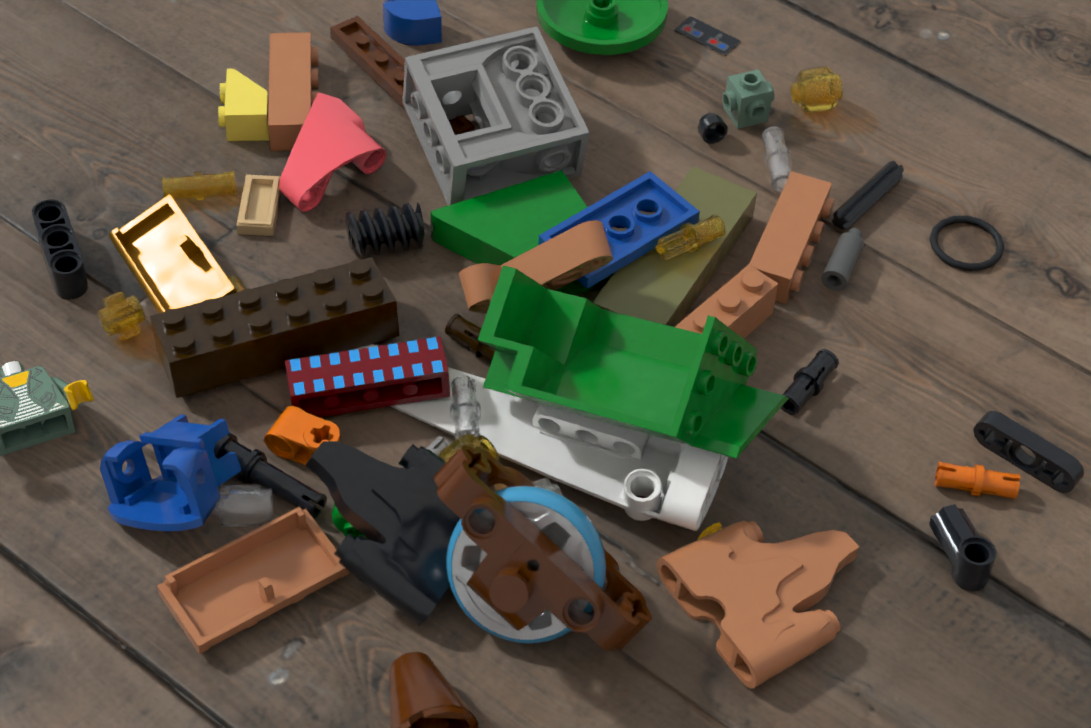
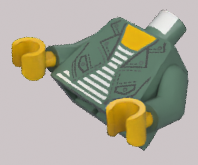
M18 361L4 364L0 369V455L2 456L74 433L75 428L69 406H71L72 410H75L86 401H95L87 381L79 380L69 384L58 377H50L44 367L37 366L25 370L22 363Z

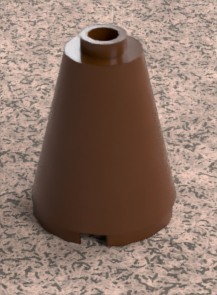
M410 652L403 654L392 663L389 670L390 728H479L474 714L428 655L421 652Z

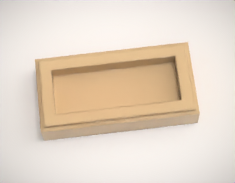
M246 175L236 225L237 234L274 236L281 197L278 187L281 176Z

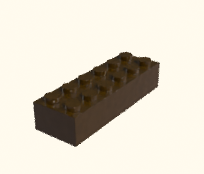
M372 257L354 260L350 263L328 269H320L313 273L290 279H282L278 282L253 289H244L238 293L215 299H207L200 303L177 309H169L150 316L157 352L176 398L286 368V360L348 351L400 336L396 299Z

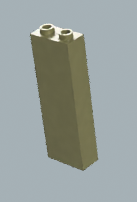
M693 166L675 191L700 211L699 222L614 272L593 303L604 310L675 327L684 319L752 220L757 192Z

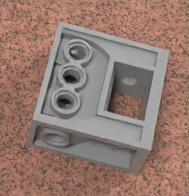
M537 26L405 57L402 102L448 206L560 170L564 172L568 179L581 176L590 132ZM473 114L479 129L455 135L448 120L461 115Z

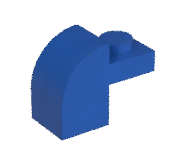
M385 0V3H383V25L385 33L391 39L401 44L412 46L442 43V16L436 0Z

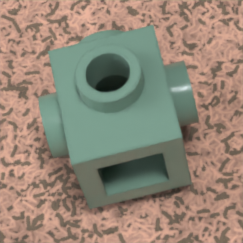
M759 69L728 76L726 91L722 94L723 108L736 128L740 129L768 122L771 102L774 100V89L772 84L765 80Z

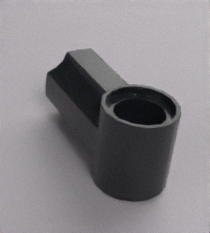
M956 504L942 507L938 513L931 516L929 526L953 565L951 573L953 581L965 590H980L989 581L996 559V548L991 541L979 536L963 508H958Z

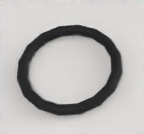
M968 215L951 216L942 219L932 228L929 238L932 250L940 260L952 267L966 271L983 270L994 266L1002 258L1004 243L999 232L984 220ZM953 223L977 225L988 231L995 239L996 252L989 260L981 263H965L955 260L945 254L939 247L937 240L939 231Z

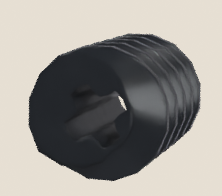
M418 202L415 211L410 203L403 204L401 215L395 205L389 206L387 216H385L381 208L374 209L372 219L366 210H360L358 221H356L352 212H348L345 215L350 248L352 250V248L356 247L361 257H365L368 245L372 247L376 255L380 254L381 243H385L390 252H394L396 241H400L404 250H408L409 242L412 238H414L419 248L423 247L425 230L422 211Z

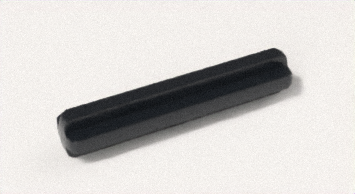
M895 161L888 162L833 213L832 223L834 226H839L841 230L848 229L902 178L903 166L898 165Z

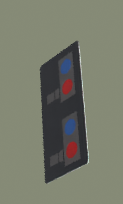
M689 16L675 29V31L723 55H726L740 42V40L692 16Z

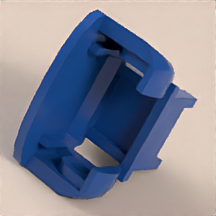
M179 415L152 433L145 432L139 435L141 442L127 440L116 443L111 447L101 460L100 472L111 501L108 511L112 520L122 525L155 531H183L204 525L220 500L218 486L241 472L235 452H229L219 459L214 455L215 444L230 433L226 419H219L211 425L189 423L186 415ZM147 444H152L162 476L155 479L151 478L142 447ZM126 461L127 469L123 472L122 465Z

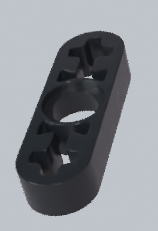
M987 412L974 426V436L983 447L1058 492H1071L1084 476L1083 466L1074 456L1000 412ZM1021 446H1024L1028 448L1030 451H1032L1035 457L1028 455L1021 448Z

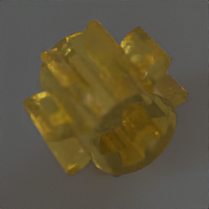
M117 292L102 299L105 308L98 310L97 315L103 330L109 337L118 334L120 340H126L141 333L137 324L144 322L146 318L140 302L134 295L125 298L123 292Z

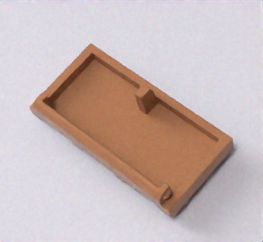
M298 507L164 576L165 582L157 585L161 599L196 651L201 654L232 635L252 627L273 613L304 599L305 596L347 576L350 574V571L338 563L340 558L334 555L336 548L309 512Z

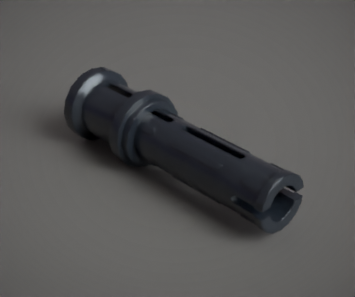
M228 433L216 443L214 455L217 459L229 452L237 454L241 467V472L238 473L239 481L245 484L257 483L296 508L306 509L312 518H316L321 511L309 503V500L323 508L325 507L327 502L325 494L319 493L268 463L264 452L259 449L250 450L240 444L237 436Z

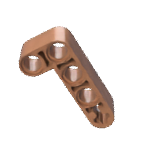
M594 220L581 223L502 265L481 263L469 266L459 272V278L469 311L487 314L503 265L516 268L545 288L555 291L607 265L613 260V256L602 222Z

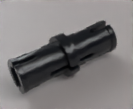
M827 349L819 350L807 367L800 368L795 373L794 382L781 394L789 398L781 407L785 413L789 415L798 414L811 396H817L824 386L823 382L839 365V360L833 352Z

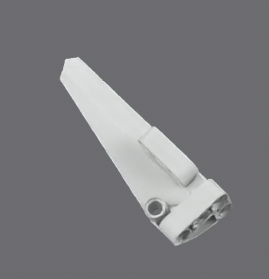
M370 344L352 350L375 347L377 345ZM449 367L450 397L391 406L455 437L465 439L469 435H473L472 437L476 436L475 439L479 438L478 442L482 441L481 445L484 444V450L624 508L628 516L635 520L645 521L655 518L693 531L698 530L710 508L728 460V456L483 388L485 378ZM467 438L465 440L466 442H469L475 446L477 444V442L472 443L474 439L469 440L470 438Z

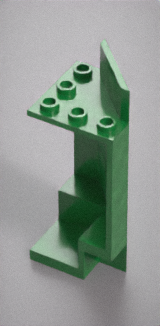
M504 265L478 337V341L495 350L483 388L735 459L738 458L789 399L785 395L746 386L748 377L753 375L757 366V348L716 317L708 315L703 332L700 334L604 310L587 298L547 289L518 269Z

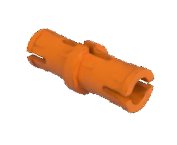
M940 461L937 464L935 487L969 491L970 495L978 497L980 493L1015 500L1018 496L1020 474L984 469V465L975 464L974 467L953 465Z

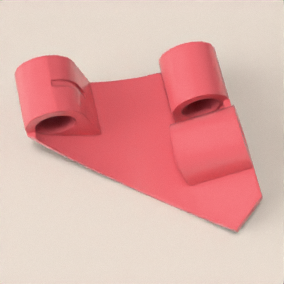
M318 92L280 177L279 191L301 212L310 211L322 200L333 172L352 162L364 174L374 173L383 165L387 153L365 132L361 118L340 98Z

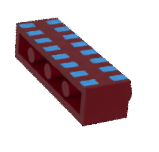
M441 336L285 361L292 406L298 407L306 413L319 418L450 397L449 371Z

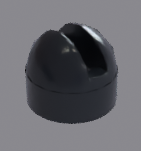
M708 113L701 117L698 124V132L704 142L714 144L726 136L728 127L719 115Z

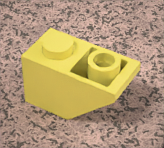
M227 69L226 83H220V102L225 104V106H219L218 108L219 127H226L227 141L269 140L268 91L237 70Z

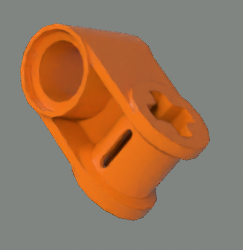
M295 406L285 408L264 436L265 445L271 452L280 458L290 459L304 466L322 442H339L341 439L340 429L335 423L306 413Z

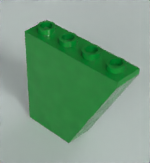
M560 170L430 211L431 238L435 243L476 264L502 265L538 246L540 234L587 208V205L564 172ZM613 274L588 289L575 280L555 291L575 296L605 286Z

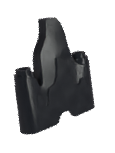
M337 441L322 442L305 466L313 471L328 487L337 510L345 520L366 537L358 535L355 538L349 533L334 552V555L340 558L338 563L416 625H422L450 586L447 574V549L454 528L460 520L437 495L438 487L435 484L434 475L444 466L446 461L423 446L418 448L412 444L398 462L403 467L400 468L379 461Z

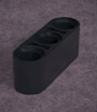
M43 200L34 206L32 216L38 242L54 291L62 299L79 298L86 293L88 281L83 257L66 207L58 200Z

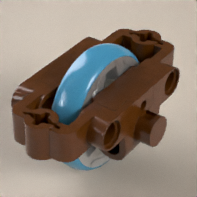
M462 445L434 475V481L438 487L437 495L460 518L451 535L447 549V574L450 587L456 601L465 614L486 632L507 641L528 644L550 641L571 631L585 632L603 649L611 651L614 648L622 650L652 620V615L646 607L644 596L619 573L618 563L603 548L602 541L593 523L572 501L553 491L536 487L515 468L504 467L491 454L478 446L472 448L468 445ZM495 484H504L509 488L496 491Z

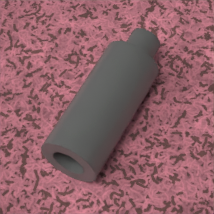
M851 228L849 232L843 233L839 237L821 276L822 283L827 288L834 291H841L846 288L864 248L863 234L859 229Z

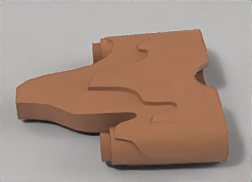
M740 521L658 558L657 571L666 589L691 619L709 620L718 626L720 638L716 643L717 652L746 687L753 689L827 645L840 632L839 620L832 611L820 609L809 612L804 611L820 602L828 594L835 575L846 565L856 560L859 546L846 532L828 530L812 533L793 540L763 543V533L757 523L754 521Z

